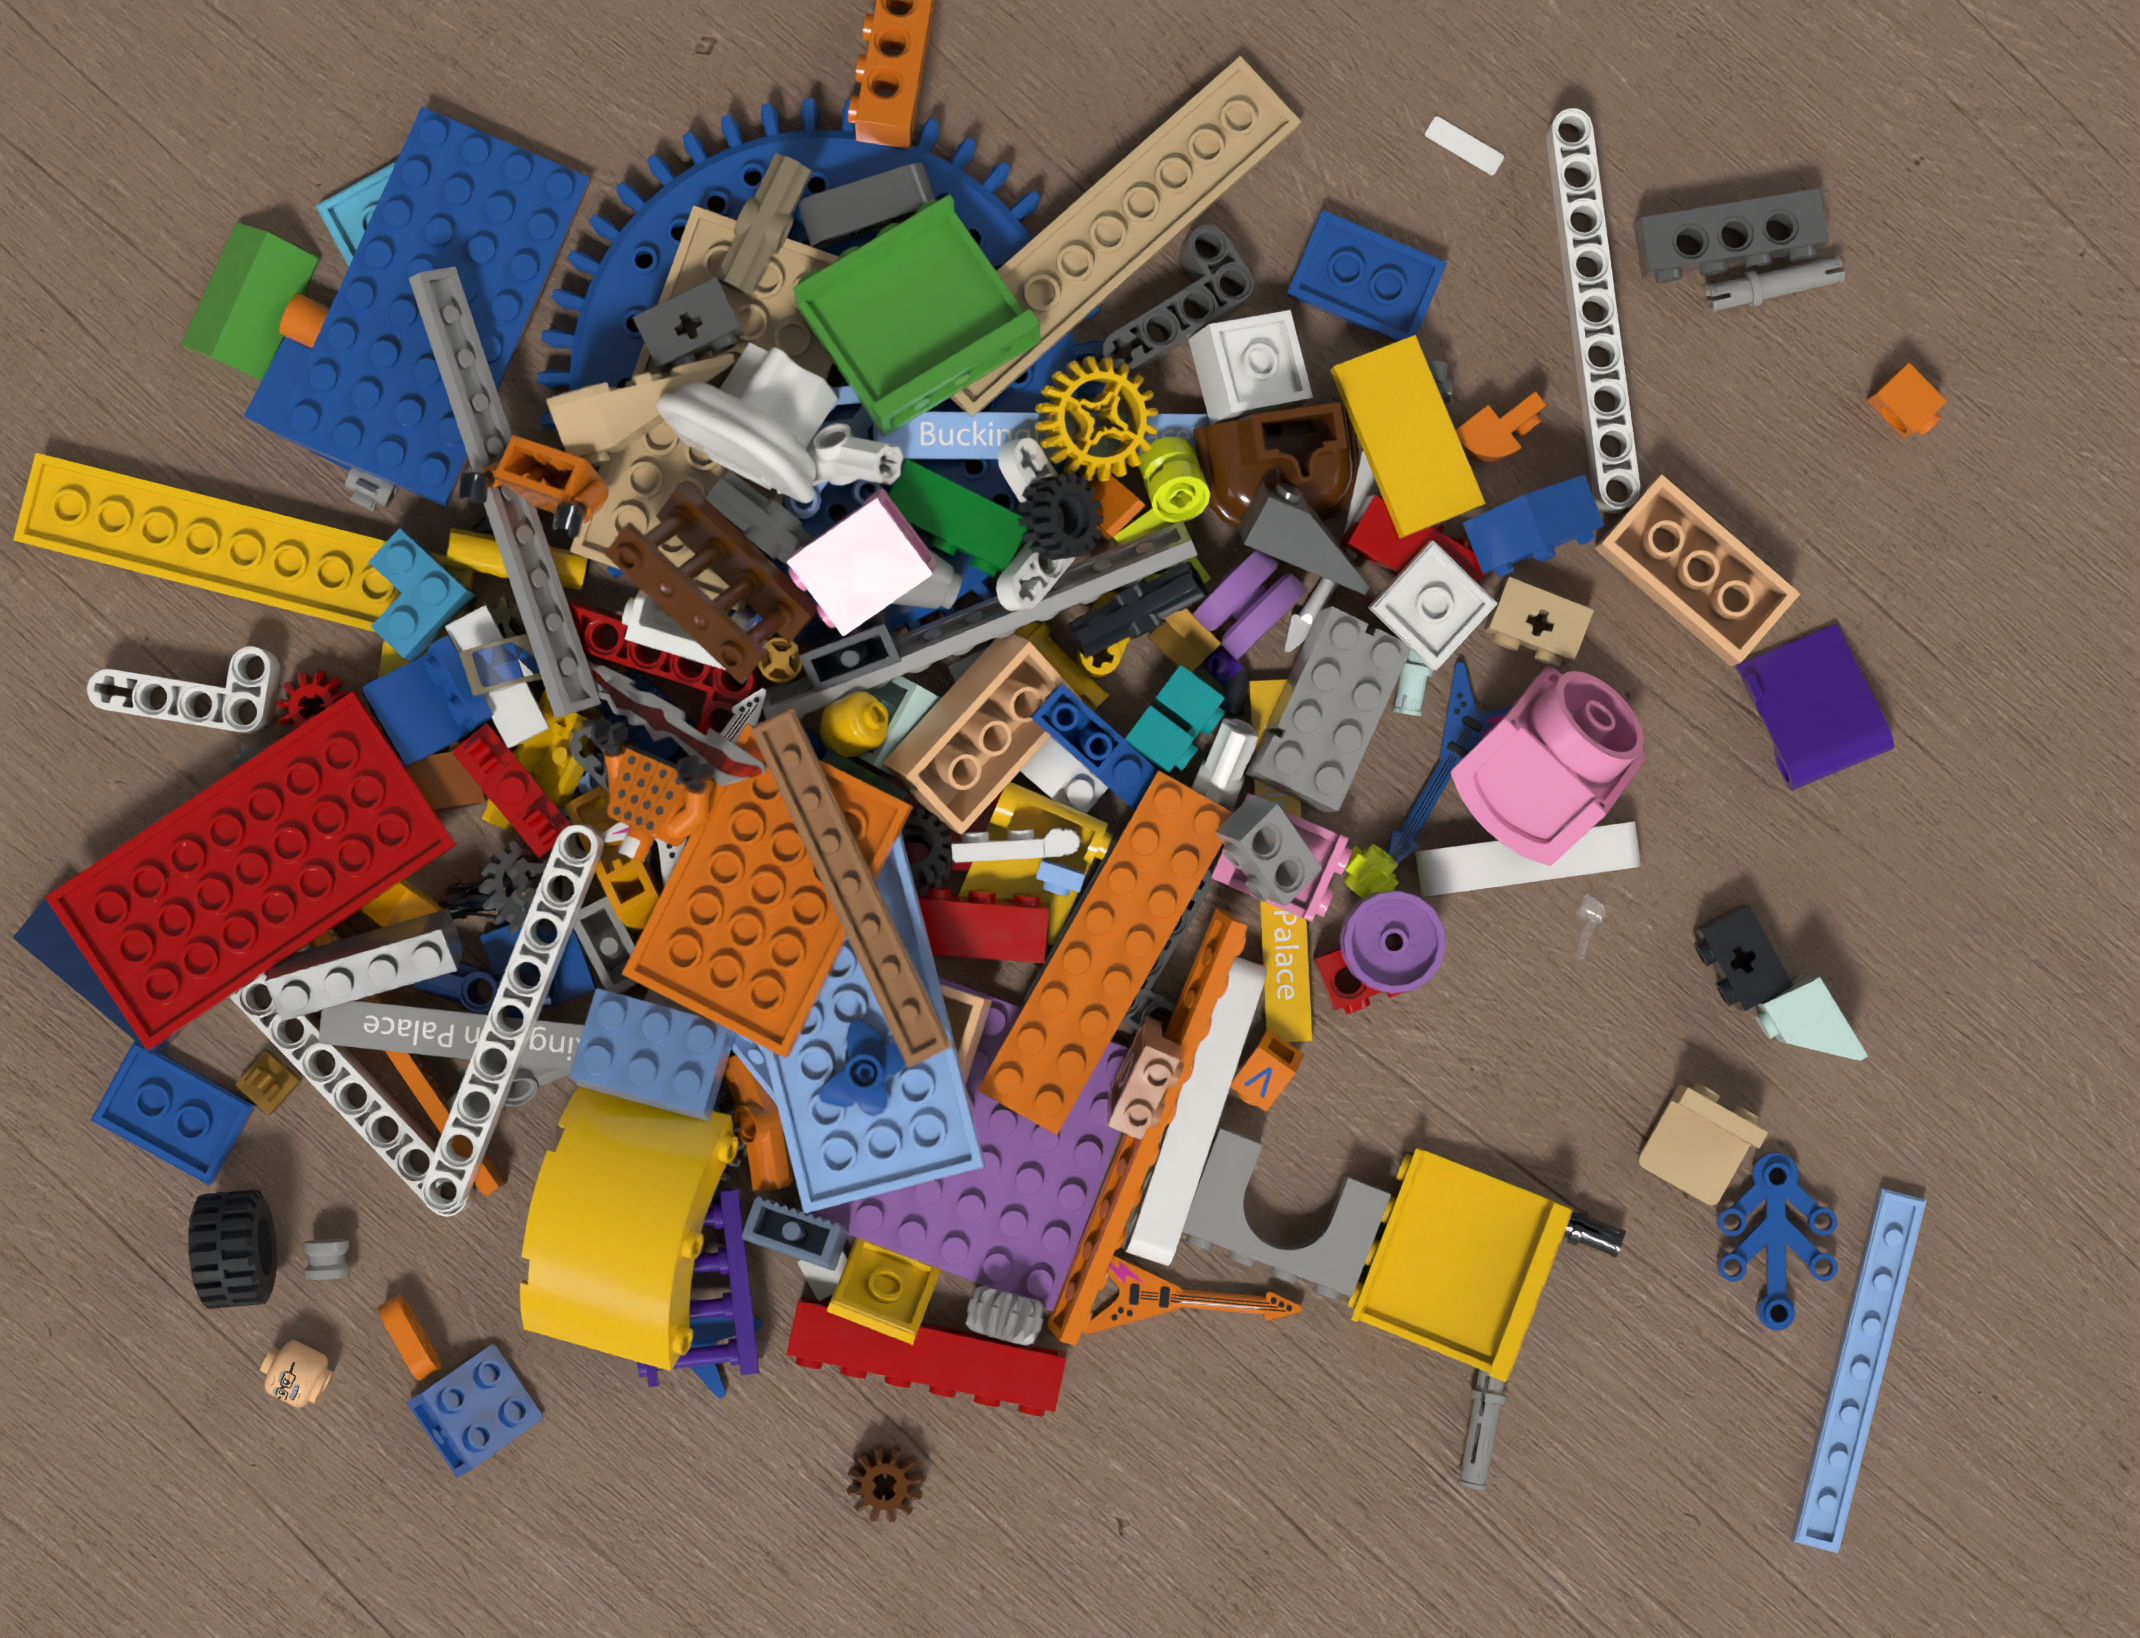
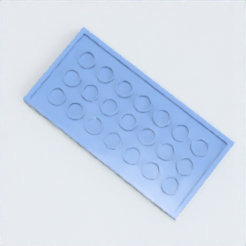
M901 832L876 884L953 1047L913 1067L908 1068L907 1064H905L900 1072L888 1077L885 1085L889 1093L887 1108L882 1114L876 1116L868 1115L860 1108L857 1102L850 1107H839L826 1104L819 1099V1094L825 1084L835 1075L845 1070L846 1062L850 1061L847 1050V1032L852 1020L860 1019L873 1027L882 1037V1045L896 1043L853 948L847 939L789 1058H784L763 1047L804 1213L986 1167Z

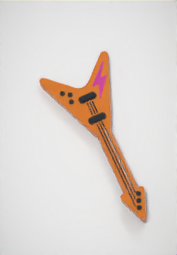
M1113 1254L1108 1266L1109 1277L1118 1286L1119 1296L1091 1319L1089 1327L1084 1333L1092 1334L1175 1311L1181 1307L1263 1314L1266 1321H1271L1300 1313L1302 1306L1272 1291H1267L1266 1296L1182 1289L1177 1284Z

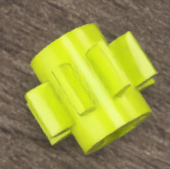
M1371 844L1367 850L1364 849L1363 851L1355 846L1345 867V871L1348 873L1343 878V881L1361 898L1376 892L1392 891L1399 883L1395 879L1396 874L1393 873L1398 864L1387 852L1377 845Z

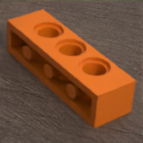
M870 0L876 1L874 14L866 13L863 27V41L869 42L867 55L859 54L855 75V81L862 82L859 96H851L848 123L855 124L856 141L910 149L936 0ZM896 8H903L909 12L904 15H895L890 11ZM891 48L902 51L901 54L896 56H889L883 52ZM882 89H890L895 94L889 97H881L876 92Z

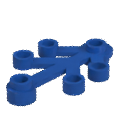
M1775 1152L1765 1154L1756 1161L1752 1170L1754 1184L1731 1207L1722 1209L1716 1217V1224L1721 1232L1729 1236L1739 1235L1746 1227V1217L1766 1199V1217L1731 1253H1725L1718 1259L1717 1271L1722 1278L1728 1281L1735 1282L1741 1280L1747 1271L1746 1264L1766 1245L1767 1293L1756 1304V1316L1767 1328L1783 1330L1789 1327L1795 1318L1794 1304L1786 1297V1244L1807 1264L1808 1271L1814 1278L1820 1281H1828L1838 1271V1264L1834 1257L1820 1252L1785 1218V1198L1807 1217L1808 1227L1819 1235L1831 1234L1837 1227V1217L1830 1209L1820 1207L1797 1184L1799 1174L1794 1161L1784 1154ZM1779 1167L1783 1171V1179L1778 1184H1772L1769 1180V1173L1773 1168ZM1730 1213H1735L1739 1219L1736 1228L1728 1230L1724 1226V1218ZM1820 1213H1826L1829 1217V1224L1824 1229H1818L1815 1226V1218ZM1826 1258L1829 1261L1830 1268L1827 1273L1819 1275L1815 1270V1265L1818 1260ZM1730 1259H1736L1739 1263V1270L1734 1275H1727L1724 1271V1265ZM1781 1304L1785 1309L1783 1318L1777 1321L1772 1320L1770 1316L1771 1308L1774 1305Z

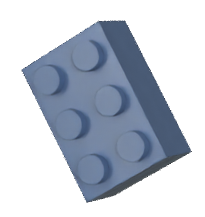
M596 988L569 1078L577 1086L710 1122L736 1033L705 1017Z

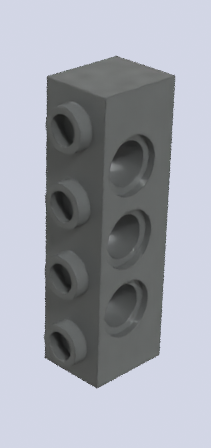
M1820 188L1640 217L1633 225L1642 279L1655 277L1656 283L1680 280L1683 278L1682 272L1699 269L1701 276L1720 274L1728 271L1727 265L1744 262L1746 269L1759 268L1772 264V257L1789 255V259L1792 262L1807 260L1816 257V250H1820L1829 242ZM1768 221H1777L1783 225L1786 231L1785 240L1776 241L1768 235L1766 231ZM1732 228L1736 230L1741 236V246L1739 248H1730L1725 245L1721 237L1722 229ZM1687 235L1694 239L1697 245L1695 255L1689 256L1679 251L1676 244L1678 236Z

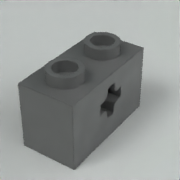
M717 277L633 317L657 368L662 374L680 365L696 362V357L711 350L714 355L724 353L738 345L737 338L745 334ZM692 320L696 326L700 325L697 328L698 336L695 339H690L687 334H683L686 331L684 323Z

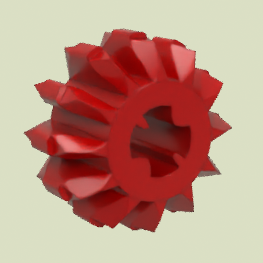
M317 669L313 680L307 672L301 671L297 674L300 687L290 682H285L283 685L284 690L292 695L290 700L277 699L276 705L278 707L289 709V713L282 715L278 719L279 724L285 726L295 723L290 730L292 732L316 716H309V712L313 711V709L308 708V704L312 699L317 701L323 700L324 703L319 706L326 709L352 691L338 692L342 687L343 679L339 676H334L327 682L328 677L325 670Z

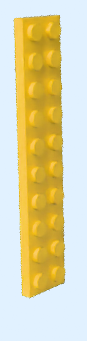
M35 453L13 538L14 541L375 632L371 628L374 622L401 594L394 585L368 562L387 541ZM431 553L443 565L445 564V556ZM445 566L472 590L476 571ZM467 606L456 616V618L452 622L465 616ZM446 628L433 642L447 635L451 640Z

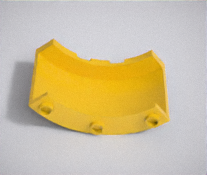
M578 1086L558 1122L560 1128H564V1132L555 1152L546 1151L529 1208L522 1248V1258L530 1260L528 1280L524 1279L520 1283L523 1329L671 1371L679 1357L689 1351L693 1340V1330L690 1328L689 1307L694 1261L702 1249L703 1235L701 1231L714 1191L727 1163H731L737 1153L738 1138L734 1136L732 1117L713 1111L709 1122Z

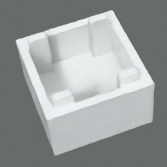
M1290 310L1208 324L1188 339L1210 425L1237 421L1252 414L1297 408L1313 398Z

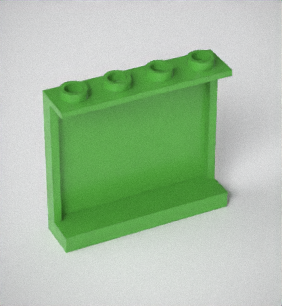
M950 194L939 201L931 200L926 202L911 218L901 224L892 223L886 226L877 234L874 240L862 247L855 246L847 249L838 257L837 262L822 271L813 270L807 273L792 288L797 309L884 437L1041 343L1039 321L1030 309L1026 312L1023 311L955 213L954 200Z

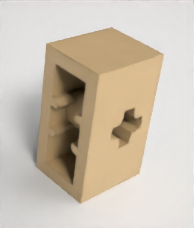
M1508 577L1505 579L1496 599L1498 604L1492 609L1484 630L1494 635L1492 642L1514 651L1518 650L1519 645L1536 651L1534 656L1536 660L1554 667H1560L1561 662L1569 664L1575 661L1594 610L1514 578ZM1540 614L1543 616L1541 623L1547 626L1548 629L1547 631H1541L1535 636L1532 634L1533 626L1526 623V620Z

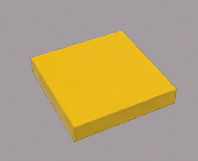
M856 1237L827 1312L913 1345L941 1269Z

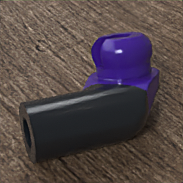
M1215 651L1207 659V669L1225 689L1223 696L1225 699L1222 701L1221 709L1228 714L1242 716L1250 681L1249 673L1240 661L1236 660L1228 651Z

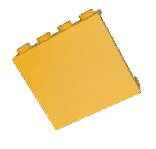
M1416 1148L1413 1156L1406 1153L1399 1168L1397 1179L1403 1181L1398 1197L1390 1196L1381 1219V1222L1387 1224L1381 1241L1374 1239L1365 1261L1366 1265L1371 1266L1365 1283L1358 1281L1354 1293L1350 1297L1348 1307L1355 1309L1351 1320L1365 1322L1488 1372V1376L1507 1382L1574 1208L1424 1149Z

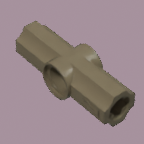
M775 154L755 197H750L737 219L734 228L736 236L716 275L720 283L738 293L749 297L753 296L764 276L773 253L777 254L781 250L788 237L794 220L792 214L812 175L810 169L787 156Z

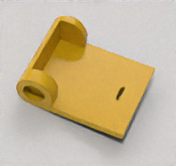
M1009 782L1003 789L986 829V832H989V840L1007 839L1008 830L1034 829L1035 837H1045L1053 827H1062V829H1065L1066 826L1067 828L1072 827L1073 830H1077V834H1080L1079 839H1081V842H1079L1080 847H1078L1077 852L1074 851L1073 855L1068 854V856L1063 854V856L1043 858L1084 870L1085 875L1094 857L1103 860L1113 837L1112 834L1105 832L1108 825L1107 822L1012 782ZM1042 858L973 861L959 896L968 897L969 890L971 889L995 891L996 899L1014 900L1015 893L1041 895V902L1051 903L1048 944L1054 946L1061 934L1078 892L1070 890L1067 897L1044 890L1042 888L1044 881L1036 879Z

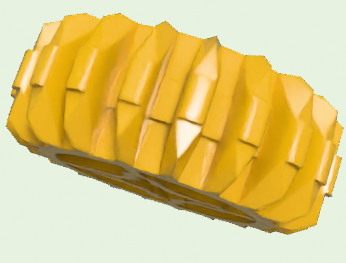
M1093 356L1084 358L1082 367L1076 361L1067 363V375L1061 371L1052 374L1053 382L1057 388L1048 385L1044 386L1041 390L1043 396L1049 399L1050 403H1039L1035 408L1038 413L1047 414L1046 421L1035 423L1036 430H1048L1049 437L1040 441L1041 448L1055 446L1056 450L1051 454L1049 460L1056 464L1066 458L1064 473L1074 474L1079 468L1080 477L1085 478L1087 481L1092 479L1094 473L1100 482L1108 481L1111 471L1117 477L1126 475L1127 468L1125 463L1132 467L1141 464L1136 450L1145 453L1149 452L1152 448L1143 436L1155 435L1158 431L1154 425L1147 424V418L1158 415L1156 408L1146 409L1144 401L1150 400L1153 397L1152 391L1148 390L1139 393L1137 388L1142 384L1143 377L1135 375L1127 380L1129 365L1125 363L1114 373L1113 359L1109 357L1102 358L1099 366ZM1088 381L1106 385L1103 392L1096 394L1092 402L1085 399L1077 400L1071 396L1079 386ZM1120 399L1123 401L1127 411L1128 425L1119 418L1117 413ZM1100 411L1098 419L1103 422V426L1093 428L1095 420L1090 416L1089 412ZM1065 414L1070 416L1076 425V433L1073 440L1070 439L1066 429ZM1102 436L1108 439H1117L1121 442L1115 451L1105 457H1095L1087 454L1090 446L1096 445Z

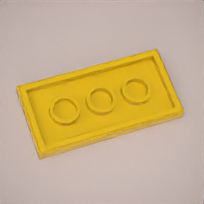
M1416 335L1343 362L1330 369L1400 539L1486 504Z

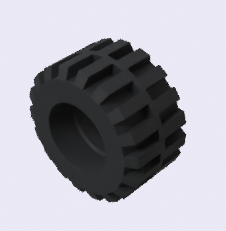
M251 1189L199 1195L194 1203L189 1221L188 1251L193 1284L202 1304L207 1309L266 1304L275 1284L277 1250L272 1214L260 1190Z

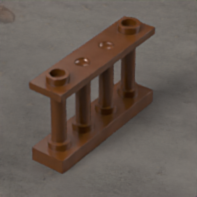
M687 481L674 490L656 515L661 521L660 524L644 535L629 522L623 527L605 553L622 572L740 684L748 678L767 654V651L760 646L763 642L778 632L790 644L801 634L818 612L817 605ZM674 536H677L695 554L679 567L658 549ZM708 568L729 586L713 600L692 581ZM742 600L763 618L747 632L727 614L730 609Z

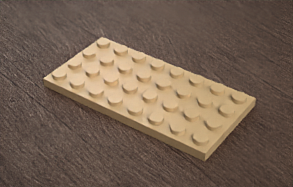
M693 205L658 305L716 277L736 236L734 234L736 220ZM786 239L781 250L777 254L773 253L764 276L752 297L738 293L720 283L745 334L737 338L739 343L734 348L718 355H714L711 350L696 357V362L733 354L738 361L748 344L751 343L768 352L772 347L778 348L796 365L823 378L827 383L834 362L797 309L792 288L807 273L813 270L822 271L837 262L838 256ZM692 320L684 323L686 331L683 334H687L690 339H695L698 336L697 328L700 325L696 326ZM644 342L632 378L646 373L661 374L662 379L670 378V371L664 374L659 371ZM725 380L717 384L715 388L720 389ZM665 421L622 451L609 455L610 462L600 466L598 474L606 482L608 498L602 509L597 513H593L588 523H582L580 535L574 538L570 552L619 569L605 553L626 524L631 522L645 535L661 523L656 515L678 486L687 481L706 499L715 484L729 469L712 461L707 454L682 442ZM733 472L768 501L772 498L783 506L784 497L778 494L776 489L771 488L769 490ZM730 522L737 530L743 533L741 529H739L736 525ZM674 536L658 548L677 567L695 555L677 536ZM710 568L692 580L712 600L729 587ZM742 600L732 610L744 613L747 610L748 604Z

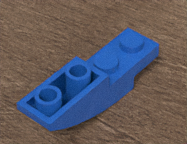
M1060 682L1030 718L1117 797L1136 811L1158 770Z

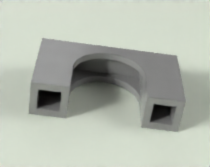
M1219 1126L1182 1232L1188 1234L1185 1241L1211 1251L1213 1244L1230 1250L1228 1258L1250 1267L1254 1266L1256 1260L1272 1266L1270 1274L1296 1284L1298 1277L1315 1283L1313 1291L1329 1298L1338 1300L1341 1293L1352 1297L1391 1194L1385 1189L1345 1174L1329 1217L1315 1236L1295 1245H1278L1268 1242L1250 1228L1245 1218L1243 1206L1245 1191L1263 1144L1260 1141Z

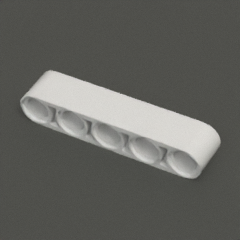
M1635 822L1592 827L1552 866L1528 859L1498 840L1415 852L1421 897L1641 867Z

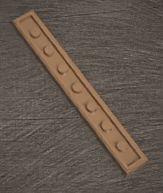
M790 708L751 727V732L907 1067H913L952 1048L953 1046L795 709Z

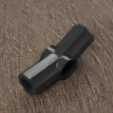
M1188 561L1148 583L1143 581L1120 592L1110 599V603L1074 619V621L1068 624L1072 638L1085 659L1127 638H1130V640L1138 638L1166 623L1167 617L1181 612L1207 597L1205 583L1191 561Z

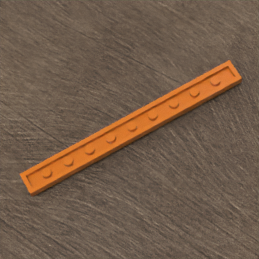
M1215 909L1163 1037L1179 1044L1180 1061L1184 1063L1180 1079L1174 1089L1166 1088L1160 1100L1165 1103V1107L1155 1128L1148 1127L1142 1140L1124 1133L1071 1262L1055 1308L1051 1311L1046 1325L1060 1342L1076 1346L1081 1332H1085L1089 1327L1092 1318V1305L1098 1291H1101L1107 1283L1109 1276L1108 1266L1115 1250L1119 1249L1123 1244L1126 1234V1222L1132 1208H1135L1141 1200L1143 1193L1142 1183L1149 1167L1155 1164L1159 1156V1142L1164 1129L1175 1117L1177 1111L1176 1100L1182 1085L1190 1079L1193 1073L1194 1056L1200 1042L1209 1034L1212 1023L1211 1015L1216 1002L1227 990L1229 983L1228 973L1234 958L1242 952L1245 946L1248 925L1232 913Z

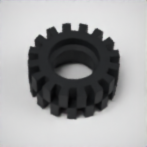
M1072 473L1039 478L1040 480L1031 482L1029 484L1031 488L1025 489L1022 494L1027 501L1019 502L1018 507L1019 511L1025 512L1024 518H1018L1019 527L1026 526L1027 531L1021 534L1024 542L1033 541L1029 549L1033 553L1040 552L1039 558L1044 560L1050 559V561L1084 556L1088 554L1087 551L1093 550L1096 546L1093 540L1100 539L1102 531L1096 528V525L1103 524V516L1096 515V509L1102 508L1100 500H1092V497L1097 493L1093 486L1086 487L1088 481L1083 477L1077 478V474ZM1058 504L1064 515L1063 530L1060 527L1057 516Z
M918 809L916 816L909 814L901 833L904 844L920 843L929 850L928 856L924 860L909 864L915 889H919L922 897L929 894L928 885L931 884L937 890L942 886L941 878L945 880L949 878L951 874L950 867H953L951 835H949L946 824L940 825L939 818L933 813L927 820L926 811Z

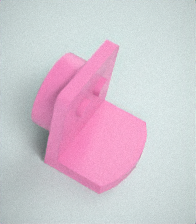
M1547 665L1533 679L1500 722L1456 764L1451 771V775L1456 789L1469 811L1492 836L1518 854L1533 861L1552 866L1609 812L1646 760V755L1643 751L1644 734L1640 722L1631 707L1608 684L1595 676L1579 671H1570L1562 675L1556 668Z

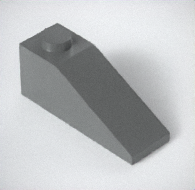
M1262 480L1238 526L1244 545L1366 595L1370 587L1363 570L1302 497L1303 494L1297 488L1287 483L1278 482L1276 486Z

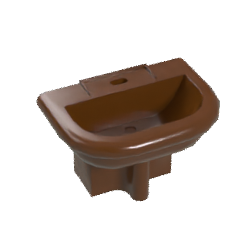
M1340 402L1252 414L1237 421L1193 429L1197 459L1210 492L1208 505L1223 522L1237 529L1262 480L1276 486L1278 482H1284L1297 488L1322 521L1334 517L1349 503L1352 497L1359 462L1354 428L1345 406H1341ZM1278 427L1280 429V434L1276 436H1267L1265 434V430L1267 428Z

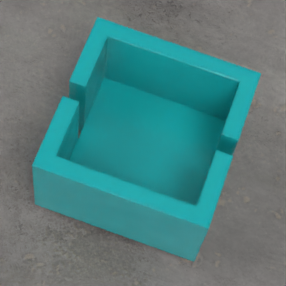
M1180 665L1157 695L1154 703L1189 729L1188 733L1150 705L1125 740L1140 755L1165 774H1168L1173 767L1181 772L1198 750L1192 744L1198 733L1202 731L1208 736L1226 713L1219 707L1225 697Z

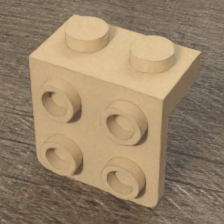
M1696 1083L1694 1088L1690 1089L1678 1084L1638 1156V1164L1645 1170L1708 1205H1715L1720 1201L1750 1145L1760 1148L1768 1132L1757 1126L1761 1118L1738 1105L1731 1112L1717 1104L1720 1095L1705 1086Z

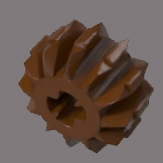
M876 1444L874 1448L876 1460H873L868 1453L862 1451L858 1455V1460L864 1468L851 1466L848 1476L859 1482L849 1485L847 1487V1494L852 1496L863 1494L855 1503L854 1508L857 1512H860L868 1505H871L873 1507L869 1518L871 1521L876 1522L879 1518L880 1510H886L888 1522L893 1523L897 1518L896 1506L904 1514L910 1515L913 1507L907 1498L913 1500H920L922 1498L923 1491L912 1484L923 1481L924 1473L922 1471L908 1472L914 1466L917 1459L914 1455H910L902 1462L899 1461L898 1458L901 1453V1446L894 1445L891 1456L885 1457L883 1445ZM883 1474L884 1479H886L887 1474L895 1478L892 1487L894 1491L888 1493L887 1488L884 1489V1492L879 1491L876 1488L879 1479L877 1475Z

